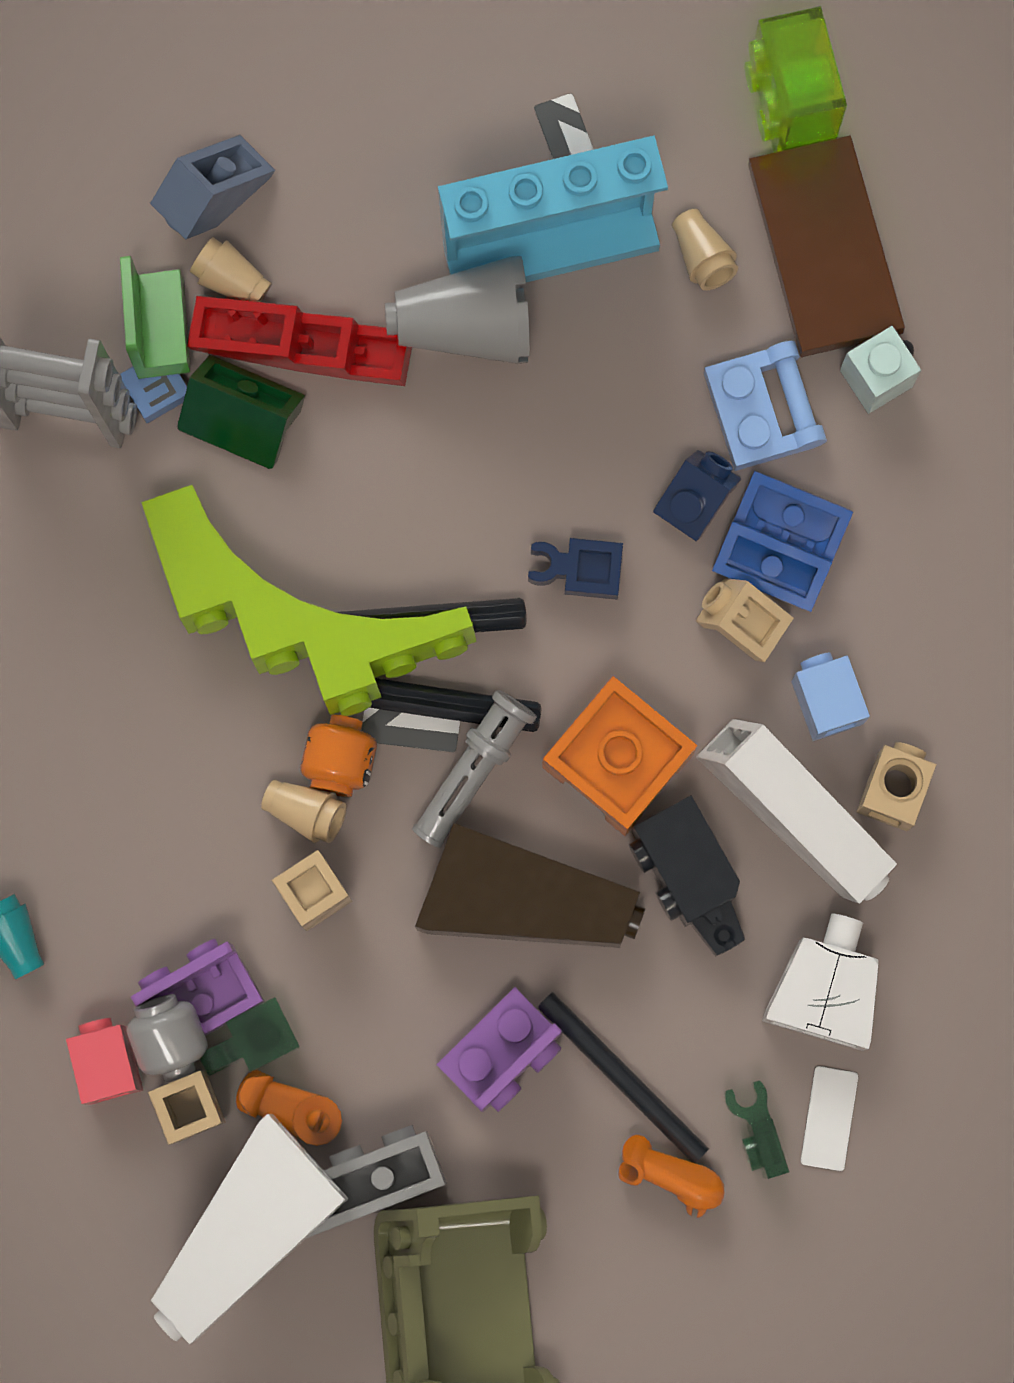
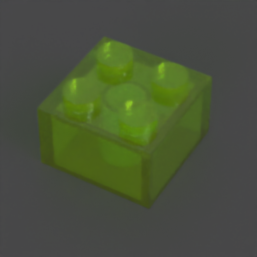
M821 6L758 20L755 39L748 43L750 61L744 63V69L750 93L758 92L762 109L757 110V122L762 140H771L773 152L775 153L836 139L847 103Z

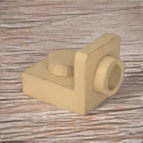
M725 578L715 584L705 595L702 601L703 610L697 617L696 622L706 629L717 630L755 661L765 662L794 618L750 582Z

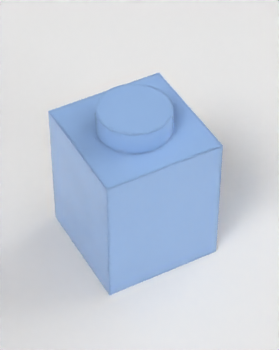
M831 652L811 657L800 663L802 671L796 672L791 682L812 741L864 725L870 715L848 655L833 660Z

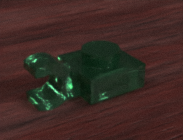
M274 997L227 1021L226 1024L233 1037L207 1049L200 1060L209 1076L228 1068L241 1059H244L249 1071L252 1073L299 1049L300 1046Z
M759 1080L752 1082L756 1098L750 1107L740 1106L736 1102L732 1089L724 1091V1103L731 1114L744 1119L748 1124L747 1128L750 1137L743 1138L741 1141L751 1171L761 1169L763 1178L770 1179L789 1173V1169L773 1119L768 1111L766 1088Z

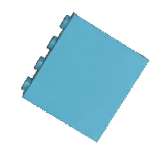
M655 135L438 186L443 247L450 275L507 257L521 256L525 281L531 282L659 251L660 242L652 216L654 194L668 190V184Z

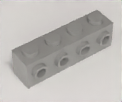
M413 1125L382 1136L385 1147L364 1155L361 1145L330 1156L332 1167L324 1170V1172L349 1199L308 1237L446 1185L447 1182L428 1131L416 1135Z

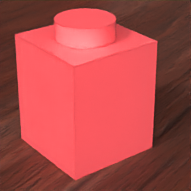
M111 1018L99 1019L79 1025L80 1035L66 1039L81 1104L92 1105L143 1091L136 1058L126 1033L127 1026L120 1024L113 1026Z

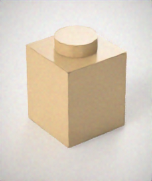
M200 1070L148 1092L168 1145L178 1143L226 1123L206 1071Z

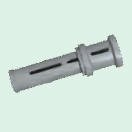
M496 690L492 695L494 704L477 729L470 728L466 734V743L469 746L447 779L442 783L439 791L418 823L412 828L414 833L435 847L440 848L443 845V841L451 831L453 824H456L466 807L471 803L495 764L502 765L503 762L509 760L511 757L509 748L526 723L533 724L537 718L530 709L500 690ZM507 716L508 721L496 736L495 731ZM479 755H482V760L477 766H475V761L477 760ZM468 776L467 782L465 783V785L463 786V788L461 789V791L459 792V794L457 795V797L455 798L447 812L444 813V807L446 806V804L448 803V801L450 800V798L452 797V795L454 794V792L456 791L464 777Z

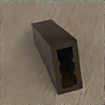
M454 823L415 928L417 931L430 935L620 948L624 936L635 939L646 908L636 905L640 894L639 891Z

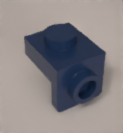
M697 450L684 461L653 512L697 542L712 522L728 495L737 487L741 478L732 472L733 466L722 456L710 451L703 453Z

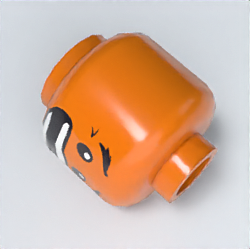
M331 715L329 724L319 723L310 728L300 766L302 775L311 780L310 788L335 792L337 796L352 797L353 790H359L368 785L377 742L370 734L361 731L363 721L343 715Z

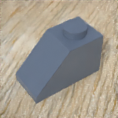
M241 135L178 157L150 204L165 218L167 224L186 240L218 227L272 177L275 169Z

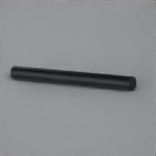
M553 992L540 1003L537 1008L553 1024L555 1023L562 1030V1033L691 1162L696 1163L709 1150Z

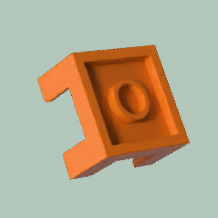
M612 676L545 755L542 768L560 783L564 784L565 781L606 814L605 820L626 836L665 785L691 759L698 745L617 678Z

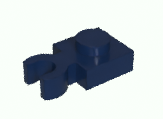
M570 538L568 553L559 552L555 546L547 542L532 543L531 555L545 556L549 559L551 565L544 572L529 571L528 582L537 586H545L551 584L556 579H566L564 595L618 600L623 543Z

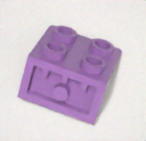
M514 987L436 1065L481 1112H484L490 1105L499 1112L520 1092L521 1087L515 1080L529 1066L539 1073L561 1051V1047L556 1040L561 1036L562 1030L555 1023L552 1025Z

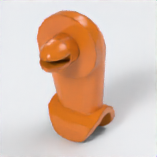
M252 1070L243 1078L236 1094V1106L241 1112L257 1118L258 1115L264 1118L267 1114H273L291 1135L310 1145L319 1146L327 1144L335 1139L339 1133L342 1124L341 1111L336 1103L329 1098L273 1081L274 1077L259 1070Z
M633 1135L625 1142L622 1150L623 1162L618 1172L621 1181L637 1186L644 1179L675 1194L678 1200L686 1205L687 1213L692 1216L693 1209H698L697 1218L702 1217L707 1209H714L723 1202L725 1195L724 1184L720 1176L713 1170L652 1150L650 1141L641 1135Z

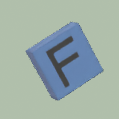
M133 367L120 374L126 389H129L131 399L137 404V409L146 424L179 406L184 401L187 386L180 374L138 379Z

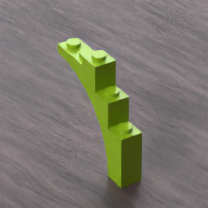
M193 485L141 502L179 618L188 634L196 631L199 634L217 632L228 625V620L237 617L251 660L259 674L269 672L271 675H278L289 672L299 666V660L309 657L330 715L340 712L343 716H349L371 707L372 700L381 698L375 677L384 674L387 678L403 676L413 671L417 667L416 663L435 656L439 660L454 658L467 651L469 644L477 642L466 606L425 617L377 619L339 614L296 599L263 580L230 550L210 523Z

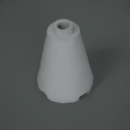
M507 257L395 291V302L385 303L387 335H397L399 346L515 364L528 363L527 356H529L530 351L528 302L525 301L524 289L520 288V284H526L522 257Z

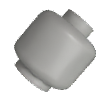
M169 994L154 998L135 1007L133 1010L135 1017L127 1024L126 1033L140 1070L147 1075L162 1074L165 1082L175 1081L195 1072L194 1062L204 1055L208 1045L194 1006L188 1001H178L175 994Z

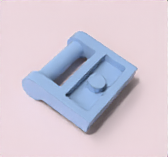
M795 341L781 342L766 350L704 368V377L734 471L810 450L827 442L823 426L816 425L796 363L800 355ZM775 368L796 429L795 433L783 437L762 372Z

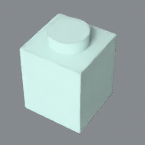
M893 326L849 351L845 356L840 372L869 414L911 389L921 369Z

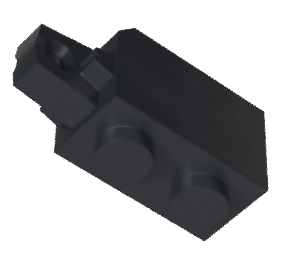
M692 795L634 826L632 834L636 841L630 843L629 848L641 870L646 873L652 869L659 880L662 889L656 891L655 894L670 921L679 917L684 927L691 925L715 957L742 943L745 937L731 903L737 895L740 880Z

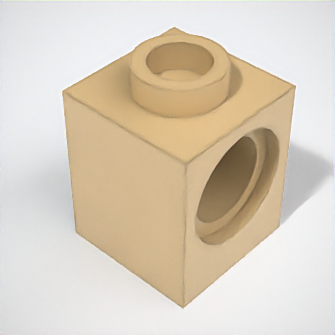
M895 742L893 748L884 745L877 754L856 813L904 831L910 830L915 825L937 764L924 760L926 752L912 745ZM898 770L905 773L911 782L910 794L905 797L892 795L885 787L884 778L886 772Z
M319 850L272 879V882L294 916L306 931L353 902Z

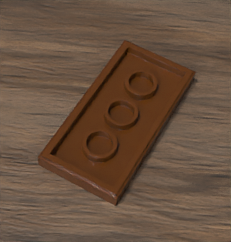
M851 135L749 158L748 167L800 358L862 344L893 326L898 335L903 334L905 325Z

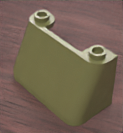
M539 1196L382 1210L378 1213L374 1224V1247L386 1383H560L548 1369L535 1366L525 1253L537 1251L541 1240L545 1238L547 1232L546 1216L540 1207Z

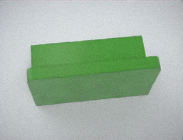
M120 257L126 351L138 379L191 372L189 348L187 347L188 331L184 279L180 269L138 275L132 257Z

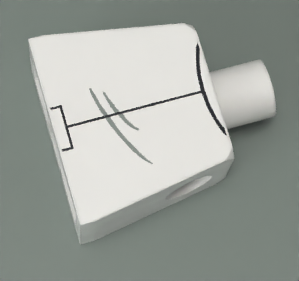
M831 914L823 943L804 937L799 940L764 1012L762 1021L864 1051L869 1049L872 1036L878 959L855 952L863 922L847 916Z

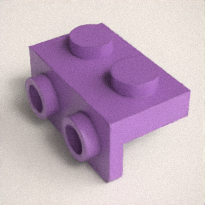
M216 939L207 941L190 951L186 955L190 963L170 973L166 966L141 979L138 982L141 991L131 996L136 1007L154 998L169 994H175L178 1001H188L196 1009L205 1036L265 1002L235 947L228 941L218 945Z

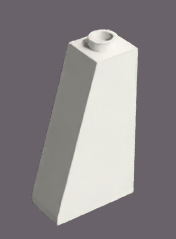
M732 719L696 756L719 781L842 898L860 904L864 899L867 901L874 898L886 887L889 882L887 875L897 863L763 724Z
M267 1114L259 1121L151 1299L153 1304L159 1309L154 1315V1319L164 1332L176 1342L181 1337L189 1344L196 1341L349 1199L273 1114Z

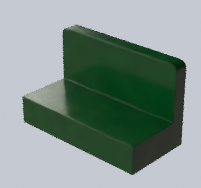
M209 354L189 377L177 428L183 433L258 465L272 469L278 461L285 433L301 413L306 395Z

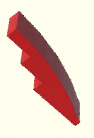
M196 296L187 344L190 350L244 362L310 374L397 386L406 385L412 347L399 346L397 335H387L386 327L359 325L351 317L303 313L298 306L203 296Z

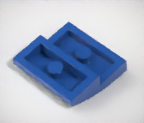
M754 471L712 571L730 579L748 581L761 592L811 612L853 511L768 475Z

